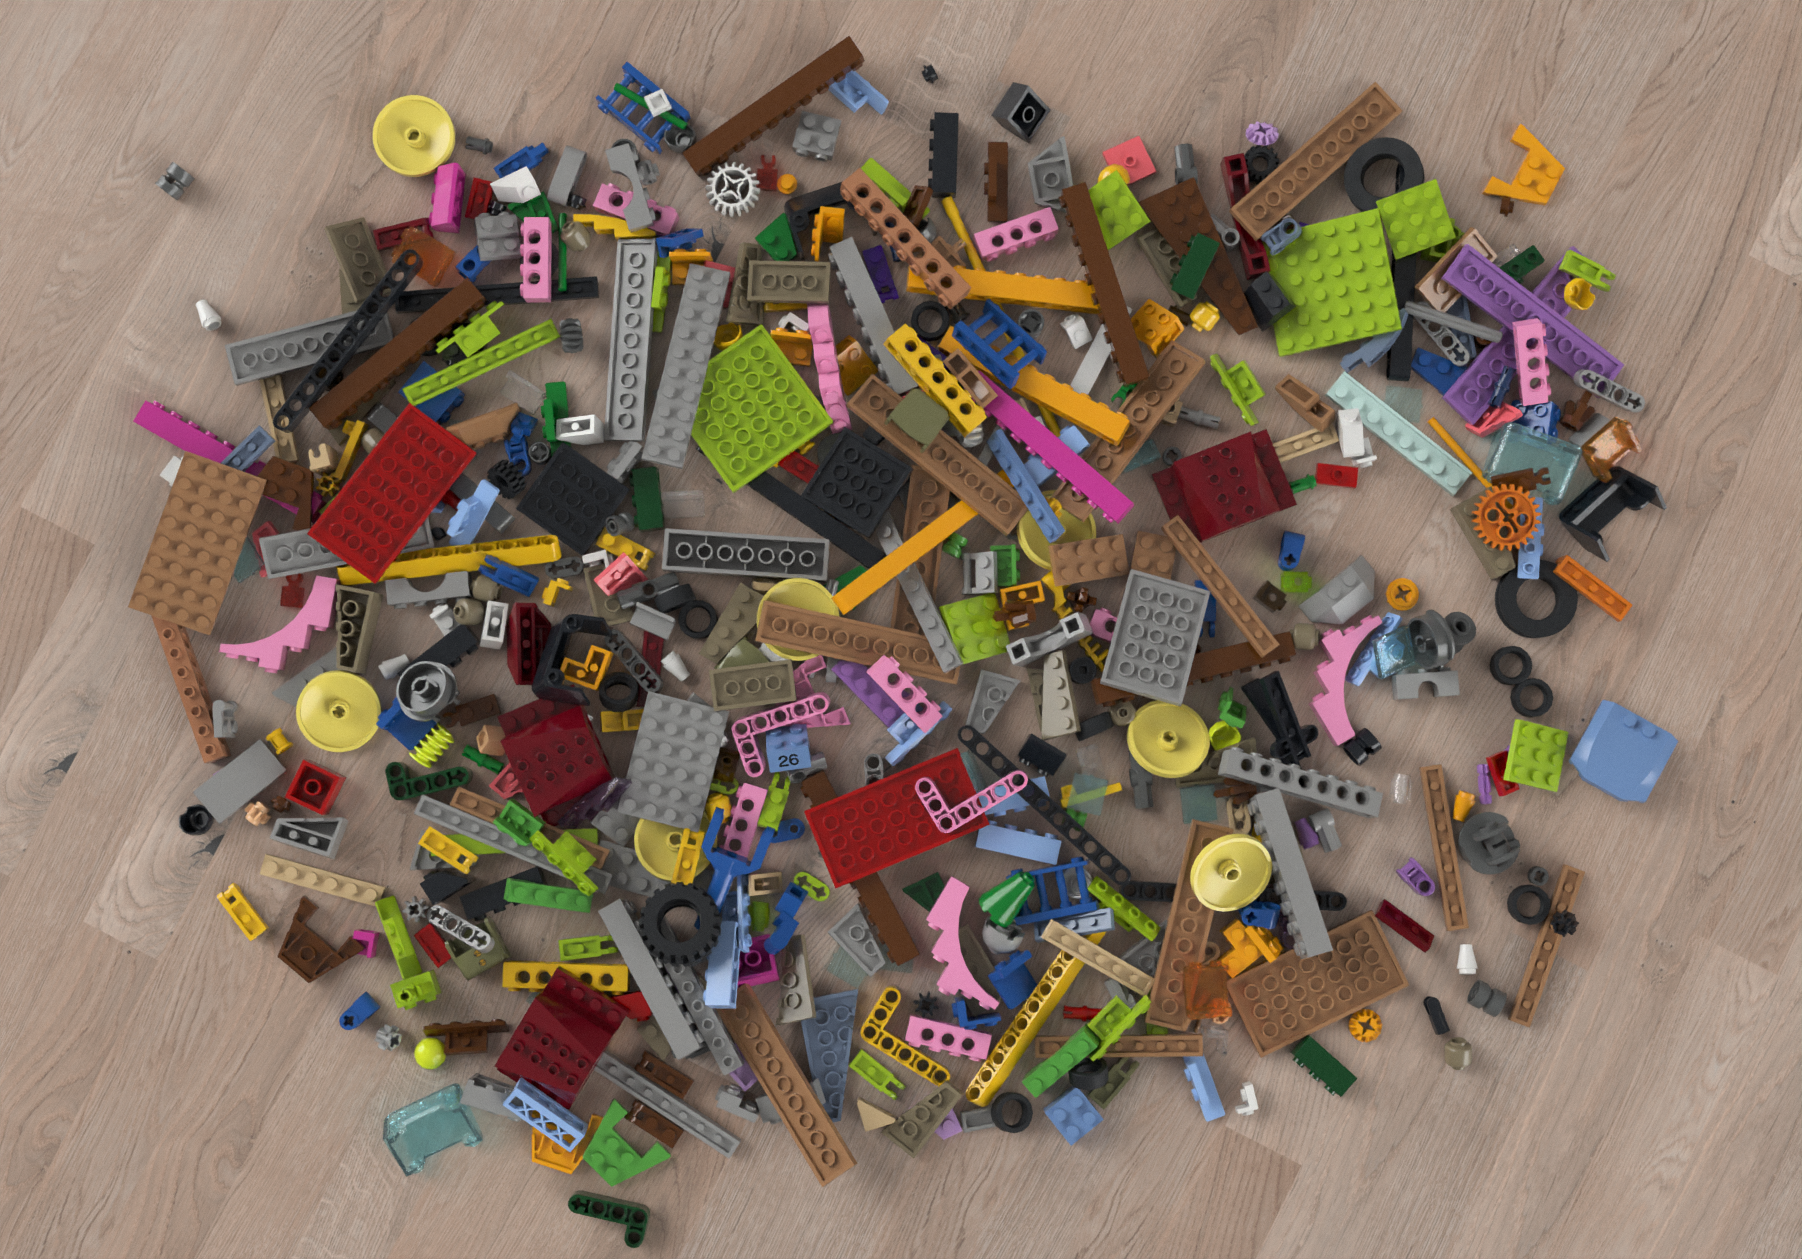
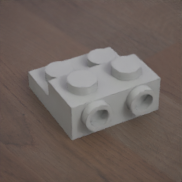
M802 111L792 146L793 152H796V155L801 157L809 155L814 156L819 161H832L841 120Z
M501 212L498 216H490L489 213H482L475 217L474 229L480 261L521 258L516 214L511 215L510 212Z
M630 440L629 443L625 442L619 450L620 455L617 459L613 458L609 462L607 474L623 484L632 472V469L641 460L644 448L636 441Z
M721 1084L715 1100L718 1101L716 1107L755 1123L759 1114L757 1103L748 1099L746 1102L742 1101L745 1092L741 1091V1087L735 1084H730V1086Z

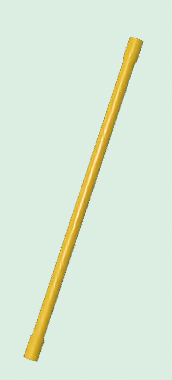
M952 196L943 199L941 203L959 239L962 238L963 242L965 241L967 244L963 248L973 269H985L962 222ZM993 302V303L997 304V305L1001 308V310L1005 313V311H1004V309H1003L1001 303ZM1004 333L1009 344L1013 340L1006 333ZM1020 346L1012 351L1019 360L1025 356ZM1038 405L1049 431L1058 438L1061 435L1060 428L1053 413Z

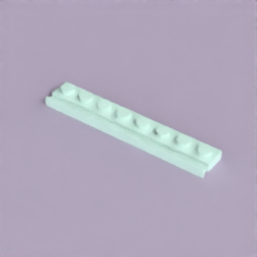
M1345 371L1325 394L1326 397L1343 410L1358 408L1365 428L1451 496L1457 493L1472 474L1468 468Z

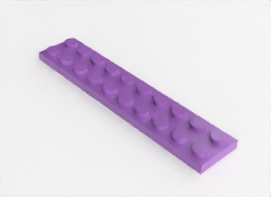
M1469 244L1462 248L1441 278L1512 333V322L1538 318L1542 324H1545L1546 336H1543V343L1547 345L1548 355L1545 358L1572 379L1578 370L1587 369L1613 381L1624 366L1622 362ZM1530 338L1526 344L1529 346L1533 345L1535 338ZM1585 375L1582 376V379L1584 380V382H1590V383H1591V382L1593 381V380L1587 379V378L1585 377ZM1603 381L1597 385V390L1602 392L1605 389Z
M1574 246L1568 249L1582 255ZM1565 254L1531 292L1563 318L1572 310L1564 300V288L1575 278L1559 270ZM1504 326L1499 330L1503 333L1501 341L1499 343L1491 342L1486 345L1442 397L1470 425H1474L1490 406L1488 401L1495 389L1494 383L1498 382L1503 367L1508 366V369L1512 367L1516 370L1514 377L1517 374L1514 335Z

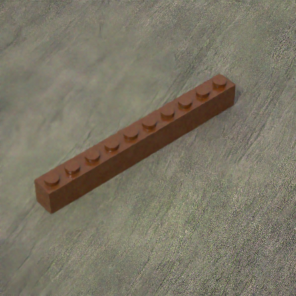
M846 37L685 150L682 154L699 177L708 175L712 172L714 166L728 161L729 156L734 152H741L745 149L747 143L761 138L764 131L778 126L779 121L784 117H791L795 114L797 108L808 105L814 96L828 91L829 86L834 82H841L845 79L847 73L861 68L865 61L863 55L851 37Z
M1086 182L1062 189L1059 202L1061 208L1066 209V224L1068 228L1072 227L1074 234L1071 235L1074 247L1079 249L1078 260L1081 267H1085L1087 274H1084L1087 286L1091 285L1093 291L1090 294L1093 305L1098 307L1099 313H1097V318L1100 325H1104L1106 331L1103 333L1106 344L1111 346L1110 357L1112 363H1116L1119 370L1116 371L1119 383H1123L1124 387L1145 381L1150 376Z
M466 278L313 404L309 410L324 428L328 430L338 428L345 417L355 414L358 411L357 407L363 402L367 403L372 400L374 393L379 389H385L390 384L389 381L395 376L399 377L402 375L409 364L418 362L426 350L430 351L436 346L438 340L442 337H448L453 332L452 329L455 326L465 323L472 312L482 309L487 299L472 281Z
M1290 631L1272 635L1280 645L1263 658L1260 657L1249 641L1194 654L1186 687L1193 686V682L1201 680V684L1213 681V677L1219 675L1221 679L1233 676L1232 672L1240 671V674L1252 671V667L1259 666L1260 669L1272 666V662L1276 661L1279 664L1290 662V658L1296 655ZM1101 677L1090 682L1096 706L1110 707L1115 705L1114 701L1122 700L1123 703L1135 700L1134 696H1138V694L1100 684Z
M824 770L801 782L803 786L800 789L804 797H809L812 802L810 808L838 797ZM875 872L850 882L853 890L857 889L861 895L857 897L863 908L867 907L870 915L867 917L873 927L877 926L880 932L877 936L881 944L887 945L889 949L887 955L891 963L896 962L897 966H900L920 955L878 873Z

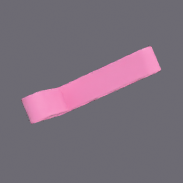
M817 692L798 698L797 701L786 702L738 718L732 725V733L746 773L751 777H758L766 767V761L756 734L821 714L829 707L830 697L824 692ZM822 698L825 701V706L818 707L815 704V699ZM797 704L803 705L806 708V712L798 713L795 706ZM780 710L785 712L786 719L781 720L777 718L776 712ZM764 717L767 724L765 726L759 725L757 718ZM744 723L747 726V731H739L737 725ZM744 743H751L754 746V750L747 751L744 748ZM751 763H759L761 769L758 771L753 770Z
M1015 770L950 809L931 778L923 777L919 779L915 785V790L938 829L943 833H949L1022 790L1028 783V776L1022 770ZM1021 774L1025 779L1022 785L1014 784V775ZM921 782H929L931 785L929 792H923L920 789ZM997 785H1003L1007 791L1004 796H998L995 793ZM979 796L987 797L988 805L985 807L979 806L977 798ZM937 799L941 802L942 807L940 810L931 808L932 800ZM963 806L970 809V816L962 817L959 809ZM945 817L950 818L953 822L952 827H943L941 820Z

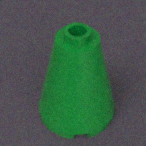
M1018 872L979 897V904L984 913L988 910L992 915L990 919L997 925L1006 928L1012 924L1035 887V879L1029 872Z

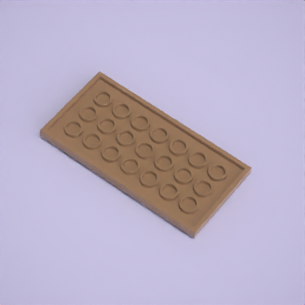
M185 451L128 607L211 635L268 480Z
M1369 910L1328 930L1327 933L1333 948L1332 951L1301 959L1300 956L1296 955L1293 947L1279 954L1277 959L1271 963L1266 960L1236 975L1233 979L1230 978L1223 981L1260 1058L1409 986L1373 910Z

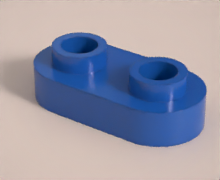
M797 818L780 821L778 835L776 837L772 836L770 843L800 838L805 831L804 823ZM792 825L798 826L796 833L790 830Z

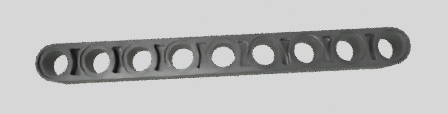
M378 402L366 416L384 433L389 430L398 418L381 402ZM462 473L450 490L462 500L473 496L478 486ZM494 501L485 518L501 534L516 519L496 501Z

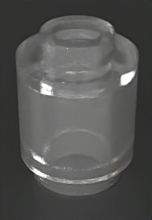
M1394 774L1390 787V798L1394 799L1393 803L1406 804V800H1411L1412 781H1410V775Z

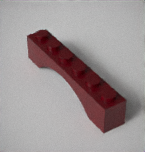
M1244 153L1223 157L1220 163L1230 209L1250 192ZM1232 216L1234 228L1240 235L1238 245L1246 280L1256 279L1266 271L1270 272L1268 257L1262 240L1259 238L1255 241Z

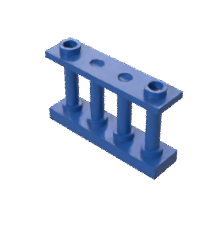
M629 62L622 66L624 79L620 84L627 88L635 82L640 86V91L637 94L643 98L660 90L657 85ZM614 90L606 100L597 95L596 100L599 104L597 107L607 115L609 112L645 142L644 146L652 153L656 151L658 154H661L662 149L658 143L664 137V131L670 130L672 123L666 121L656 134L650 138L643 132L644 128L654 118L650 110L637 125H634L627 118L639 104L631 100L620 113L612 107L613 103L621 95ZM665 93L672 108L669 110L671 114L688 122L691 119L689 112Z
M987 299L982 311L984 314L969 326L960 320L955 324L952 337L1003 384L1011 389L1017 383L1020 375L1018 372L1033 359L1041 365L1044 362L1047 351L1005 314L997 304ZM988 320H991L998 328L984 339L980 338L974 331ZM1003 333H1006L1013 341L999 352H995L989 344ZM1020 346L1027 355L1013 366L1008 364L1003 358Z
M1083 856L1071 858L1070 863L1025 871L1035 876L1041 907H1039L1040 911L1032 912L1026 900L1021 911H1019L1020 915L1015 917L1016 926L1098 910L1100 908L1098 900L1092 901V897H1089L1083 865L1090 863L1089 859L1084 860ZM1075 867L1081 894L1080 903L1072 904V901H1069L1063 869ZM1023 868L1011 870V874L1006 876V880L1023 871ZM1055 871L1061 899L1060 907L1052 908L1049 905L1043 873Z

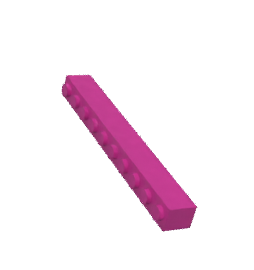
M979 370V374L998 395L983 408L985 415L988 417L993 415L997 419L995 423L1003 430L1008 428L1012 432L1010 436L1018 443L1023 441L1027 445L1025 449L1034 457L1038 454L1042 458L1040 462L1049 470L1053 467L1058 472L1056 476L1064 483L1068 480L1073 485L1071 489L1079 496L1084 494L1089 498L1086 501L1095 510L1099 507L1104 511L1102 514L1104 518L1110 523L1115 521L1119 524L1135 506L1133 502Z
M145 400L133 422L182 450L219 463L236 447L225 440L223 443L217 441L218 436L208 430L203 433L199 430L201 426L190 420L188 423L182 421L183 416L174 411L166 412L164 410L166 406L155 400L153 403ZM260 460L258 463L254 462L245 472L258 476L266 463ZM313 491L312 497L313 517L311 523L313 524L316 523L321 515L318 511L327 504L322 500L323 496ZM267 497L297 515L299 508Z

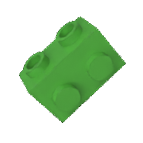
M1016 544L990 546V551L997 552L998 587L1016 586L1017 582H1020V569H1016V561H1020V550L1016 549Z
M1229 687L1227 692L1223 691L1219 699V718L1231 727L1237 726L1242 729L1246 721L1247 706L1232 700L1234 688Z
M513 798L508 801L500 816L493 821V824L497 826L499 831L507 833L517 844L525 847L532 843L529 838L536 831H541L546 823L538 816L534 818L530 810Z

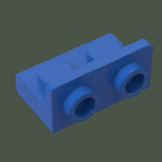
M684 228L656 238L660 258L668 257L669 252H674L675 249H691L692 244L696 243V239L704 237L703 230L700 228Z

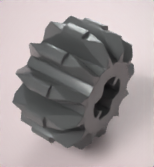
M573 318L561 320L559 326L563 351L565 353L582 351L584 345L580 321Z

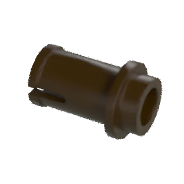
M1170 305L1168 311L1178 316L1180 322L1187 327L1191 321L1190 314L1178 309L1177 305Z

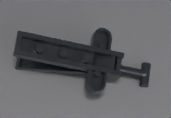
M1274 671L1261 679L1256 678L1243 685L1241 690L1276 738L1275 742L1270 746L1271 756L1281 760L1282 764L1301 766L1300 760L1311 757L1308 744L1317 739L1319 732L1315 725L1300 727L1280 672ZM1300 777V778H1299V785H1300L1301 787H1303L1304 781H1303V779Z

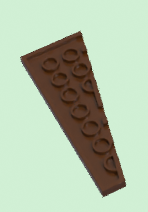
M1190 178L1139 201L1151 222L1179 259H1181L1183 254H1188L1190 247H1187L1191 236H1196L1197 233L1220 243L1200 286L1224 315L1238 336L1258 328L1195 178Z

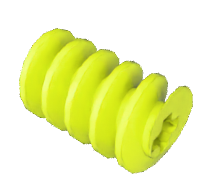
M436 723L439 727L438 730L431 728L433 736L425 735L428 740L427 742L419 741L422 748L414 747L417 752L416 754L409 752V755L422 766L431 768V761H438L436 754L440 756L444 754L441 748L447 750L449 748L447 742H455L452 734L440 723Z

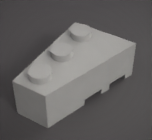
M344 817L314 819L278 818L270 839L334 860L349 821Z
M478 1073L468 1079L460 1101L461 1104L486 1110L492 1114L508 1116V1119L512 1121H523L522 1118L503 1106V1102L512 1093L515 1086ZM516 1096L511 1101L516 1106H524L523 1101Z

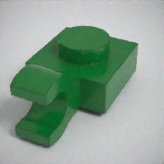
M1138 383L1126 387L1122 385L1119 391L1112 396L1110 402L1113 403L1116 398H1120L1123 404L1127 399V392L1131 393Z

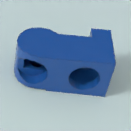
M477 245L456 265L458 274L464 279L468 278L474 283L479 273L492 260L480 261Z
M783 911L775 917L772 924L776 928L773 934L764 942L765 950L772 955L779 953L787 945L799 925V922Z

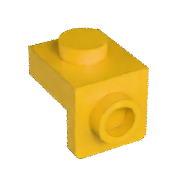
M557 578V581L551 580L548 588L545 587L543 591V603L554 607L560 588L572 591L573 587L568 586V581Z

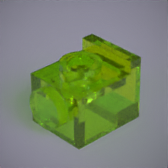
M1284 571L1280 573L1281 591L1283 593H1307L1308 588H1312V577L1308 576V572ZM1296 578L1301 580L1300 585L1295 584Z

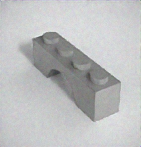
M627 143L605 150L611 171L627 177L633 185V198L630 204L623 209L629 231L634 232L654 226L653 220L656 219L653 207L649 208L647 200H650L647 187L643 188L641 180H644L641 168H637L635 163L638 160L635 148L631 149V146Z
M468 571L446 573L443 583L437 589L430 592L419 591L414 587L411 580L407 578L385 580L387 604L394 606V609H405L408 604H414L415 607L427 606V602L435 601V604L439 605L447 604V600L455 599V602H458L460 599L474 597L473 591L470 590L472 583L471 573Z
M1076 612L1061 619L1052 629L1035 636L1017 640L1007 645L1006 648L1012 664L1023 667L1044 657V655L1051 654L1093 634L1086 614Z

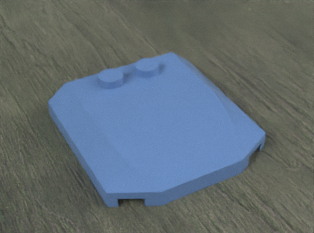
M1602 700L1572 753L1569 763L1574 765L1583 781L1613 798L1623 802L1637 801L1644 803L1648 799L1678 740L1671 733L1617 703Z

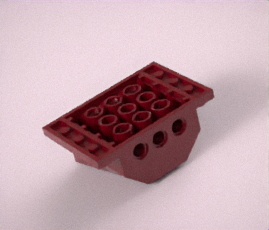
M1267 429L1252 434L1250 431L1173 462L1171 467L1152 474L1169 520L1179 515L1200 543L1297 505Z
M537 699L497 717L505 734V737L500 742L534 818L541 815L544 822L555 827L603 806L619 786L583 705Z
M558 966L548 984L534 998L494 1067H497V1071L515 1082H518L522 1077L561 1106L570 1110L630 1010L561 966Z

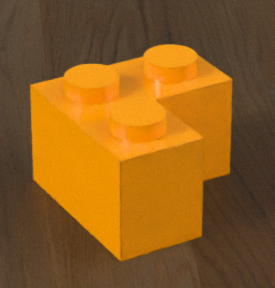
M1041 581L1000 589L999 591L1002 607H1005L1004 604L1007 600H1033L1034 604L1045 601ZM1006 620L1008 631L1025 628L1029 626V623H1027L1018 628H1014L1011 625V622L1009 620Z
M591 645L584 664L565 657L560 670L565 675L566 680L599 691V684L606 676L614 653Z
M1236 918L1219 930L1231 948L1216 960L1232 979L1263 955L1245 932L1244 925Z

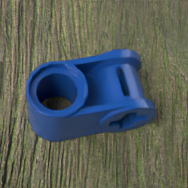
M523 435L519 443L509 441L508 439L504 440L509 462L514 463V467L520 462H525V468L518 471L523 473L522 477L528 476L532 471V464L525 435Z
M1284 531L1278 558V566L1281 570L1289 572L1298 565L1305 542V535ZM1287 557H1290V561L1293 562L1290 565H1287V561H1285Z
M1253 901L1247 906L1238 909L1245 925L1274 929L1277 926L1281 907L1273 902Z
M366 991L340 1016L339 1022L341 1027L345 1030H352L360 1026L380 1008V1005ZM350 1016H353V1023L349 1024L347 1021Z

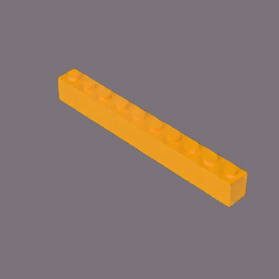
M909 265L906 292L937 295L934 291L926 288L924 280L920 276L914 275ZM960 265L953 267L971 287L969 294L964 299L979 301L990 299L996 303L1088 314L1099 313L1097 305H1093L1090 294L1093 293L1091 285L1087 286L1084 280L1070 282L1066 281L1065 278L1046 279V276L1043 275L1029 277L1024 273L1006 274L1002 270L987 272L983 268L971 270ZM927 267L930 273L937 272L935 268ZM941 282L942 287H950L949 283Z
M950 325L938 346L939 351L949 356L959 348L977 371L980 370L989 379L1008 388L952 337L954 327ZM991 346V348L995 352H999L1001 350L997 346ZM1013 355L1003 358L1012 366L1019 361ZM1027 364L1018 372L1020 375L1017 383L1009 390L1117 447L1130 422L1125 414L1109 410L1110 408L1106 404L1092 401L1089 395L1073 391L1074 389L1070 385L1056 382L1053 376L1037 372L1038 369L1030 364Z

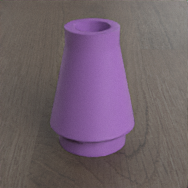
M1306 818L1294 822L1300 846H1303L1304 850L1319 844V837Z

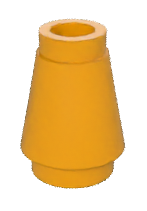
M1459 790V793L1455 796L1452 818L1465 822L1476 802L1474 800L1476 795Z

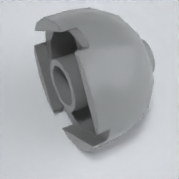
M988 916L983 926L982 935L983 941L990 948V951L995 954H1006L1015 951L1025 935V932H1021L1022 927L1020 925L1016 926V922L1013 921L1011 925L1004 928L994 923L990 919L991 916Z

